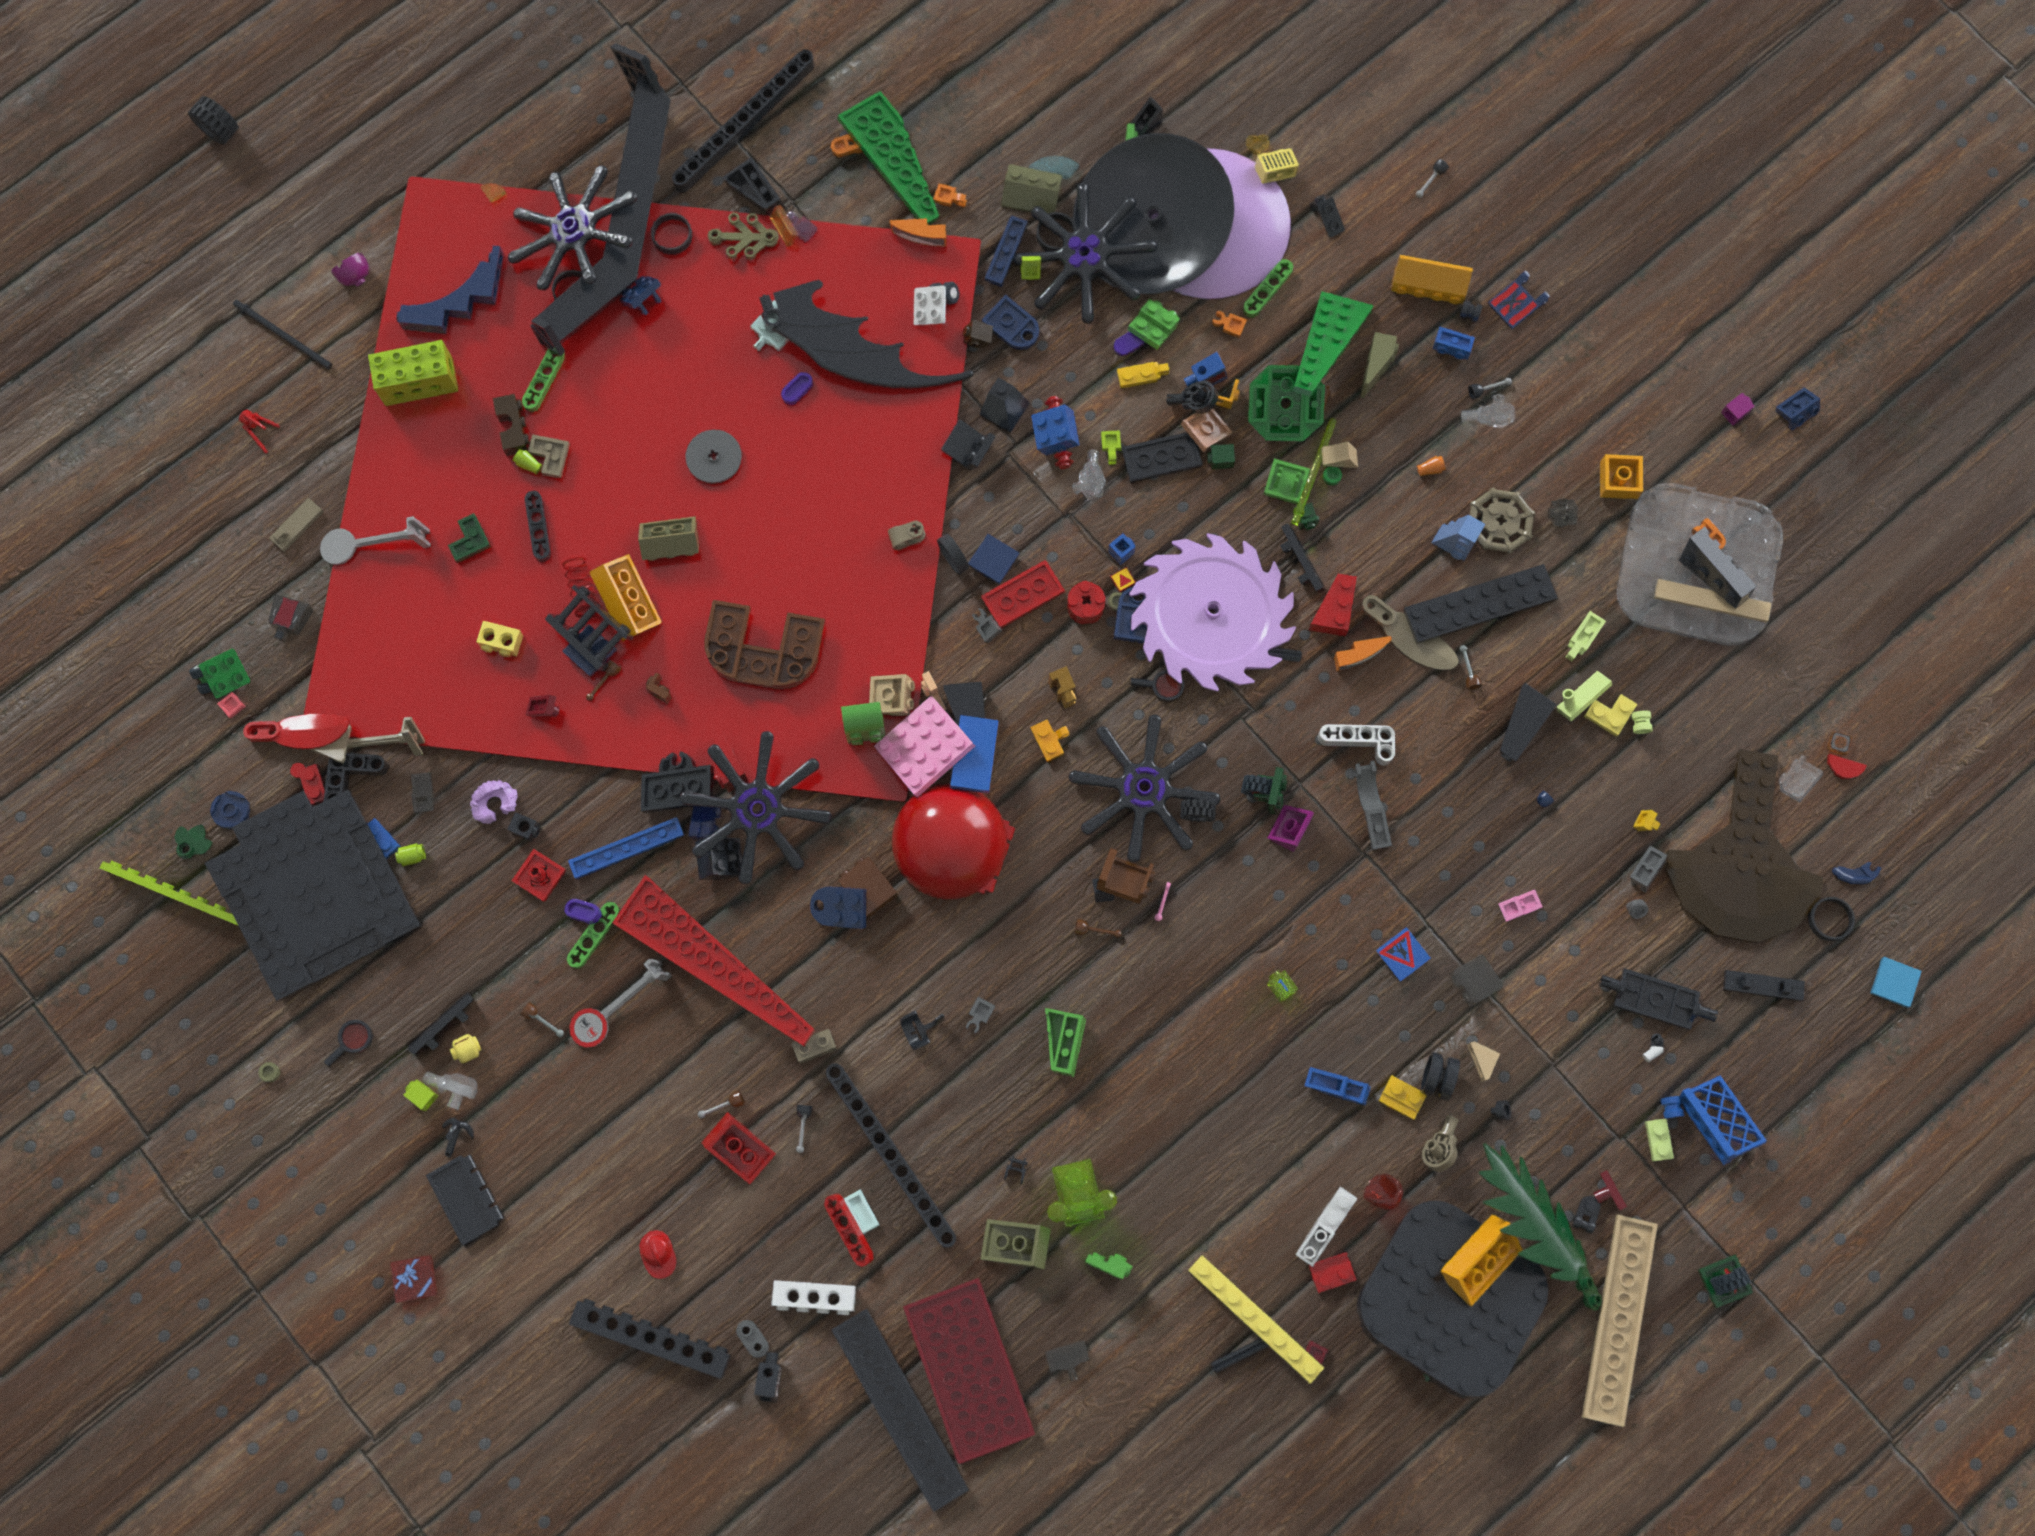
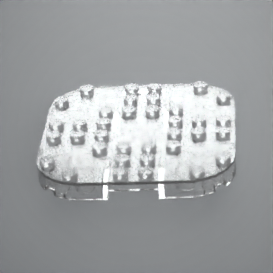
M1676 483L1658 484L1645 491L1631 510L1618 577L1617 599L1623 612L1633 622L1643 627L1717 644L1733 646L1752 640L1764 629L1767 623L1654 599L1656 583L1658 579L1712 590L1678 561L1690 537L1693 536L1691 530L1695 526H1700L1701 522L1708 518L1726 539V544L1721 549L1725 555L1729 554L1733 558L1735 567L1741 568L1757 586L1750 599L1769 602L1772 608L1774 579L1783 544V531L1780 522L1776 521L1769 508L1761 503L1735 496L1731 499L1698 492L1695 491L1696 488Z

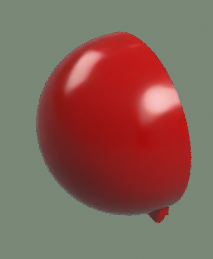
M951 783L931 786L919 797L914 795L898 813L892 831L894 860L905 880L918 891L939 899H960L977 892L984 895L985 891L993 893L997 882L994 877L999 876L1010 846L1007 840H1012L1016 828L1009 826V821L1003 820L999 810L983 793L950 788Z

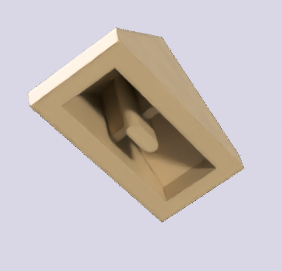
M1349 442L1321 448L1323 466L1358 467L1357 450Z
M1471 1042L1467 1046L1481 1082H1484L1490 1078L1500 1053L1477 1042Z

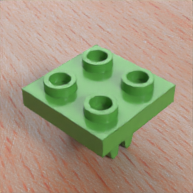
M1274 459L1263 495L1299 505L1310 469Z

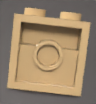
M906 674L872 676L869 703L880 702L883 715H910V710L914 708V702L911 699V691L915 689L914 681Z

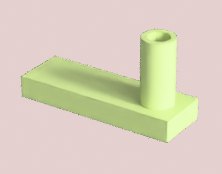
M1597 671L1575 691L1571 689L1564 690L1562 693L1563 702L1557 706V711L1568 720H1574L1612 686V681Z

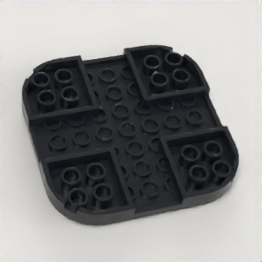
M1427 1201L1415 1206L1402 1218L1377 1265L1363 1285L1357 1300L1360 1326L1365 1335L1374 1344L1392 1356H1398L1430 1377L1431 1382L1448 1393L1463 1399L1480 1398L1497 1390L1508 1377L1546 1305L1548 1298L1547 1279L1539 1264L1517 1256L1482 1296L1470 1306L1447 1284L1441 1269L1483 1224L1452 1204L1443 1201Z

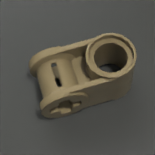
M912 521L890 528L888 535L893 549L900 550L923 541L925 531L921 522Z

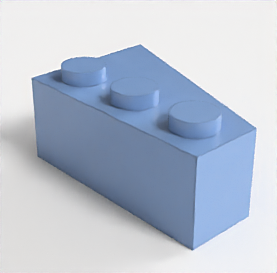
M1467 515L1457 519L1456 522L1450 521L1448 525L1442 524L1432 544L1451 553V556L1455 559L1465 561L1485 523Z

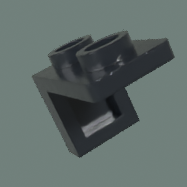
M1322 194L1315 197V201L1309 203L1311 210L1319 212L1328 237H1333L1345 231L1333 196Z

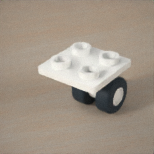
M945 282L943 285L941 283H933L929 287L915 288L914 325L944 324L946 304H955L959 299L957 284L954 282Z

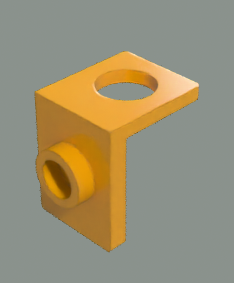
M1235 380L1230 399L1218 395L1219 400L1223 402L1218 401L1215 405L1231 409L1233 400L1237 401L1240 393L1237 390L1239 380Z

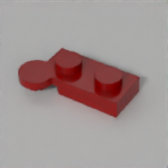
M302 763L293 764L290 773L293 777L301 779L303 789L312 806L322 803L324 801L325 785L319 766L314 764L305 767Z

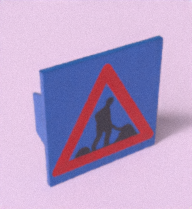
M1407 927L1376 950L1400 982L1431 959Z

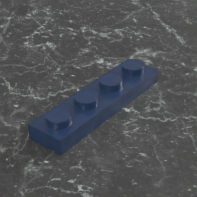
M1010 216L986 273V282L1002 287L1028 221Z

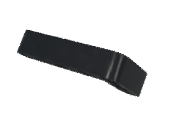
M346 753L345 762L342 766L336 767L337 761L329 758L324 801L348 790L350 774L382 776L388 772L389 764L379 755ZM358 761H363L361 767L355 768ZM377 762H382L379 769H374ZM341 778V783L334 786L335 780Z

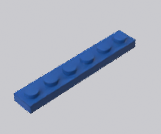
M676 817L568 860L574 878L579 879L684 836V833Z

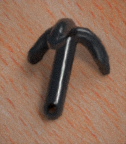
M449 1118L442 1124L443 1129L451 1125L446 1134V1139L448 1140L445 1151L446 1157L453 1155L461 1128L466 1130L471 1139H474V1131L467 1122L459 1121L456 1118Z

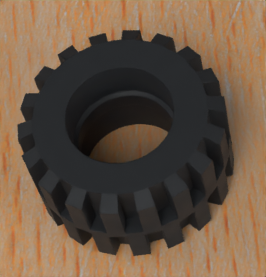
M202 96L188 111V115L193 123L217 143L226 144L239 129L236 120L221 105L209 97Z

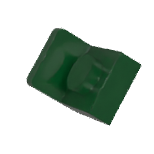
M1312 502L1293 508L1299 530H1311L1318 525L1319 516H1316Z

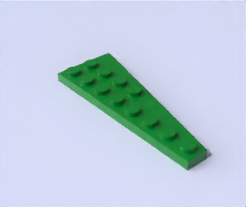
M1321 291L1293 392L1307 396L1313 395L1324 376L1328 374L1330 368L1336 363L1337 358L1347 348L1355 333L1357 334L1361 325L1365 323L1374 305Z

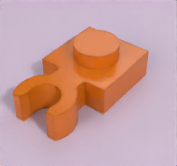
M1217 311L1216 316L1221 318V320L1213 319L1212 325L1216 327L1223 326L1222 332L1240 338L1247 320L1231 313L1229 317H1226L1223 312Z

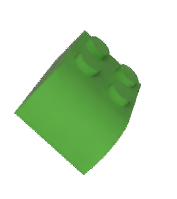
M880 702L841 707L848 744L860 745L863 744V741L876 743L886 736Z

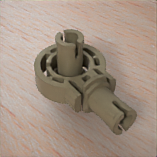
M1446 1116L1442 1131L1435 1133L1433 1139L1428 1140L1423 1148L1422 1159L1433 1171H1445L1456 1161L1457 1148L1455 1144L1457 1138L1453 1134L1459 1120L1453 1116Z

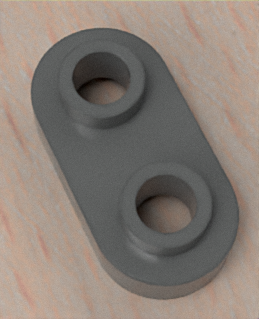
M751 1320L740 1322L736 1332L746 1349L753 1357L765 1356L769 1350V1343L757 1325ZM746 1326L750 1328V1333L747 1335L743 1333V1328ZM757 1343H760L762 1346L760 1351L755 1350Z

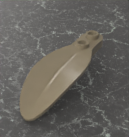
M1369 595L1363 599L1361 603L1362 611L1381 625L1387 637L1391 636V643L1405 656L1423 666L1436 670H1451L1458 665L1457 655L1442 638L1437 637L1416 644L1404 613L1394 611L1377 596ZM1367 604H1372L1373 609L1368 608ZM1386 615L1388 620H1384L1382 616Z

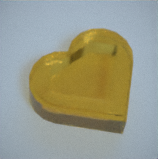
M1265 134L1259 136L1250 135L1246 139V147L1258 156L1268 148L1270 139Z

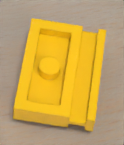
M1391 1075L1378 1102L1415 1120L1427 1095L1421 1094L1419 1089Z

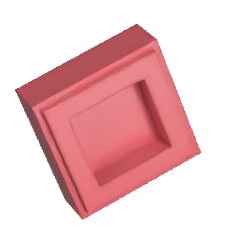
M234 692L229 693L217 703L230 719L246 707Z

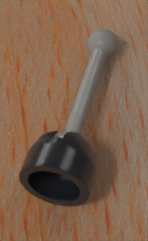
M1438 159L1433 166L1434 174L1423 188L1416 192L1418 198L1423 196V192L1437 175L1447 172L1449 165L1444 160Z
M1506 378L1505 381L1482 387L1480 384H1472L1468 386V393L1471 399H1477L1482 396L1484 390L1505 384L1510 385L1512 380Z
M797 1105L796 1108L797 1115L801 1118L799 1146L796 1148L798 1153H803L805 1119L811 1116L813 1106Z

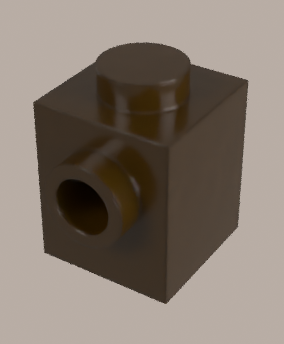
M972 320L963 329L964 343L969 344L973 348L984 349L991 343L993 326Z

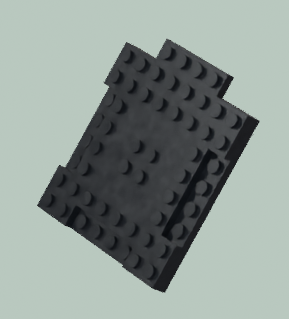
M349 790L315 807L312 806L305 791H302L233 826L232 829L240 845L205 862L221 896L229 906L259 964L258 967L274 998L278 1002L422 927Z

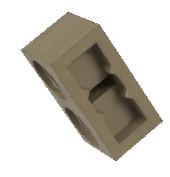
M829 1029L812 1035L805 1047L797 1042L792 1043L800 1064L837 1050Z

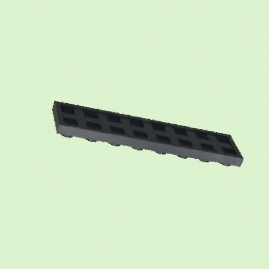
M1542 564L1404 607L1403 611L1415 642L1418 644L1555 601L1558 597L1545 565Z

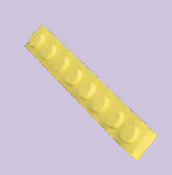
M1201 1256L1188 1270L1310 1384L1324 1369L1322 1365L1206 1258Z

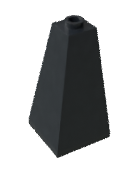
M981 681L943 685L958 726L960 715L985 719Z
M1526 683L1521 686L1500 747L1501 756L1509 762L1512 759L1517 761L1557 705Z

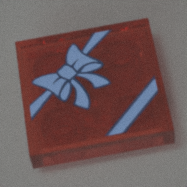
M432 1255L390 1262L395 1303L437 1295Z

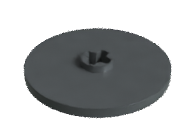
M707 430L698 434L691 440L686 450V463L694 477L706 483H721L730 479L738 471L742 461V452L737 440L729 433L721 430ZM712 453H715V455H716V459H715V460H713L712 458H710V457H712V455H711Z

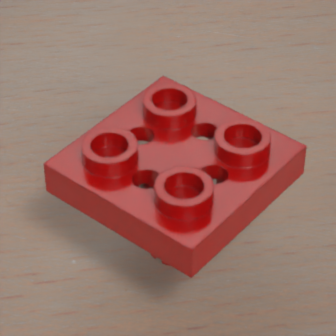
M533 849L512 879V882L545 903L567 870Z

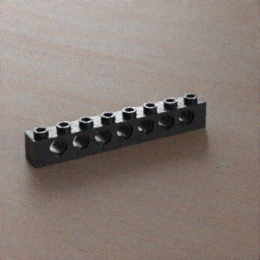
M584 1298V1301H577L569 1325L717 1378H724L732 1356L727 1353L728 1349L718 1345L716 1349L709 1347V1342L698 1339L697 1342L689 1340L690 1335L681 1332L675 1335L670 1333V1328L662 1325L659 1328L651 1326V1321L642 1318L640 1322L633 1320V1315L622 1312L621 1315L614 1313V1308L603 1305L602 1308L595 1306L596 1302ZM594 1311L599 1314V1320L596 1323H592L590 1320V1315ZM612 1318L618 1321V1326L615 1330L609 1328V1321ZM630 1325H634L637 1328V1333L633 1337L629 1336L627 1332ZM651 1331L656 1335V1340L652 1344L646 1339L647 1334ZM669 1338L675 1342V1347L672 1350H668L665 1346V1342ZM688 1345L694 1348V1354L691 1357H687L684 1353V1349ZM706 1352H710L713 1355V1361L710 1364H706L703 1360Z

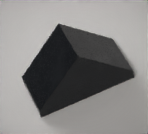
M1149 97L1130 124H1135L1134 130L1138 131L1140 136L1146 135L1162 122L1163 108L1152 97Z

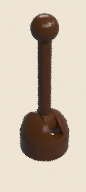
M609 660L607 662L609 666L605 670L606 674L594 690L586 695V699L592 701L595 693L609 676L617 675L622 668Z
M1076 920L1074 934L1084 935L1088 931L1110 934L1116 938L1122 935L1120 930L1110 931L1089 927V924L1084 920Z

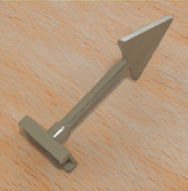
M405 717L402 730L398 734L349 739L352 729L349 725L347 731L337 741L321 748L310 749L339 763H344L348 748L398 742L400 744L407 743L415 756H421L423 752L419 744L425 743V739L412 717Z

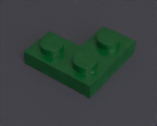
M475 513L457 521L465 537L448 545L457 563L491 547Z

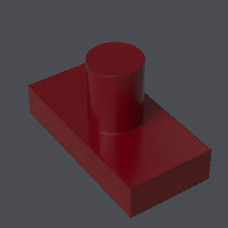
M552 695L530 697L526 715L529 717H556L560 710L555 705L556 697Z
M1608 1170L1601 1172L1600 1175L1606 1187L1593 1193L1598 1203L1613 1197L1619 1210L1626 1208L1627 1206Z

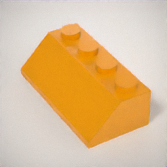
M1400 255L1394 271L1391 291H1395L1398 294H1412L1419 298L1428 297L1435 301L1444 300L1452 304H1463L1473 268Z
M629 554L603 564L589 572L609 614L620 624L626 625L631 630L630 634L632 636L662 623Z
M1491 1215L1475 1234L1441 1269L1447 1284L1470 1306L1482 1296L1518 1256V1252L1523 1250L1517 1237L1500 1232L1501 1228L1510 1223L1494 1215Z

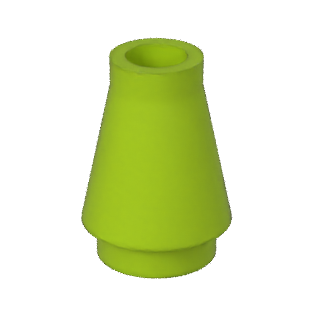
M520 449L513 458L516 466L535 474L542 468V465L527 450Z

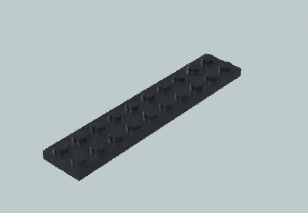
M865 1309L832 1329L834 1336L933 1512L967 1492L969 1488L869 1311Z

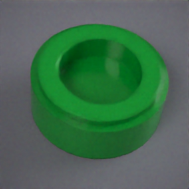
M1329 466L1324 470L1323 480L1326 484L1334 486L1340 482L1342 472L1338 467Z

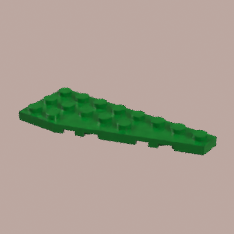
M879 91L837 116L839 123L916 219H927V225L938 220L937 208L928 191L927 182L924 180L915 150L909 141V135L905 130L903 119L883 93Z

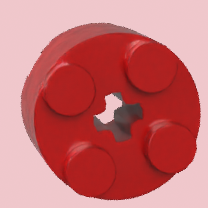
M1082 581L1070 590L1067 600V609L1070 617L1079 624L1097 622L1102 617L1105 609L1103 590L1098 585L1088 581Z

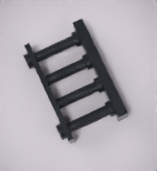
M573 585L572 589L578 594L560 614L549 613L545 620L597 670L605 671L609 666L605 662L606 656L623 637L628 640H632L634 637L630 634L631 630L626 625L620 624L590 596L591 592L585 586ZM584 599L591 607L573 627H569L565 623L566 618ZM597 612L604 620L587 640H582L578 636L580 634L579 631ZM611 625L617 633L600 653H596L592 649V644Z

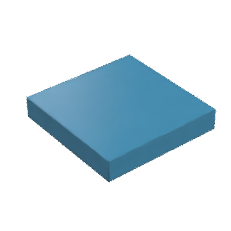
M1882 957L1870 994L1909 1008L1922 971Z

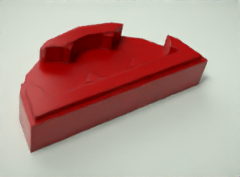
M1832 754L1827 755V764L1834 772L1833 774L1841 779L1850 780L1858 777L1867 766Z

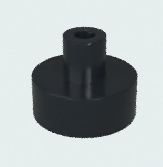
M1507 1100L1497 1101L1496 1106L1491 1108V1114L1496 1115L1500 1121L1509 1120L1511 1118L1509 1102Z

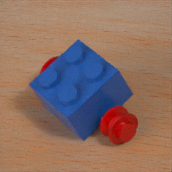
M1052 396L1044 403L1046 406H1049L1046 411L1031 415L1037 450L1044 455L1056 453L1054 459H1058V462L1055 463V466L1060 469H1068L1074 462L1069 459L1072 453L1066 451V449L1079 445L1074 411L1065 404L1060 406L1063 400L1057 396Z

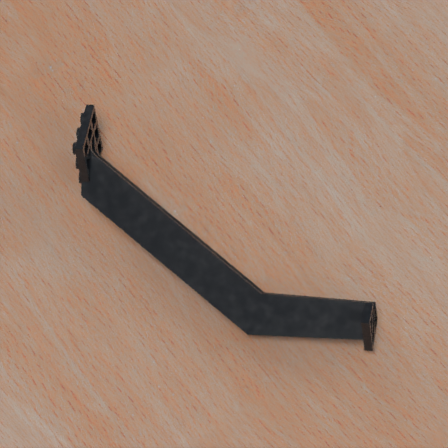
M617 43L613 44L610 48L635 95L614 200L630 191L635 192L638 199L635 204L611 214L608 232L630 236L633 244L630 248L625 249L606 243L603 258L592 267L596 281L588 285L585 284L583 277H581L531 321L530 328L540 345L559 356L566 352L561 345L618 299L626 289L635 285L671 99L665 94V90L659 84L657 74L650 66V59L646 55H642Z

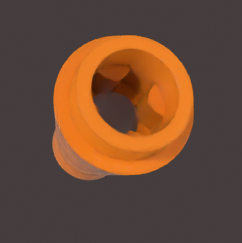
M1434 456L1418 465L1417 470L1419 476L1442 473V471L1446 470L1442 456Z

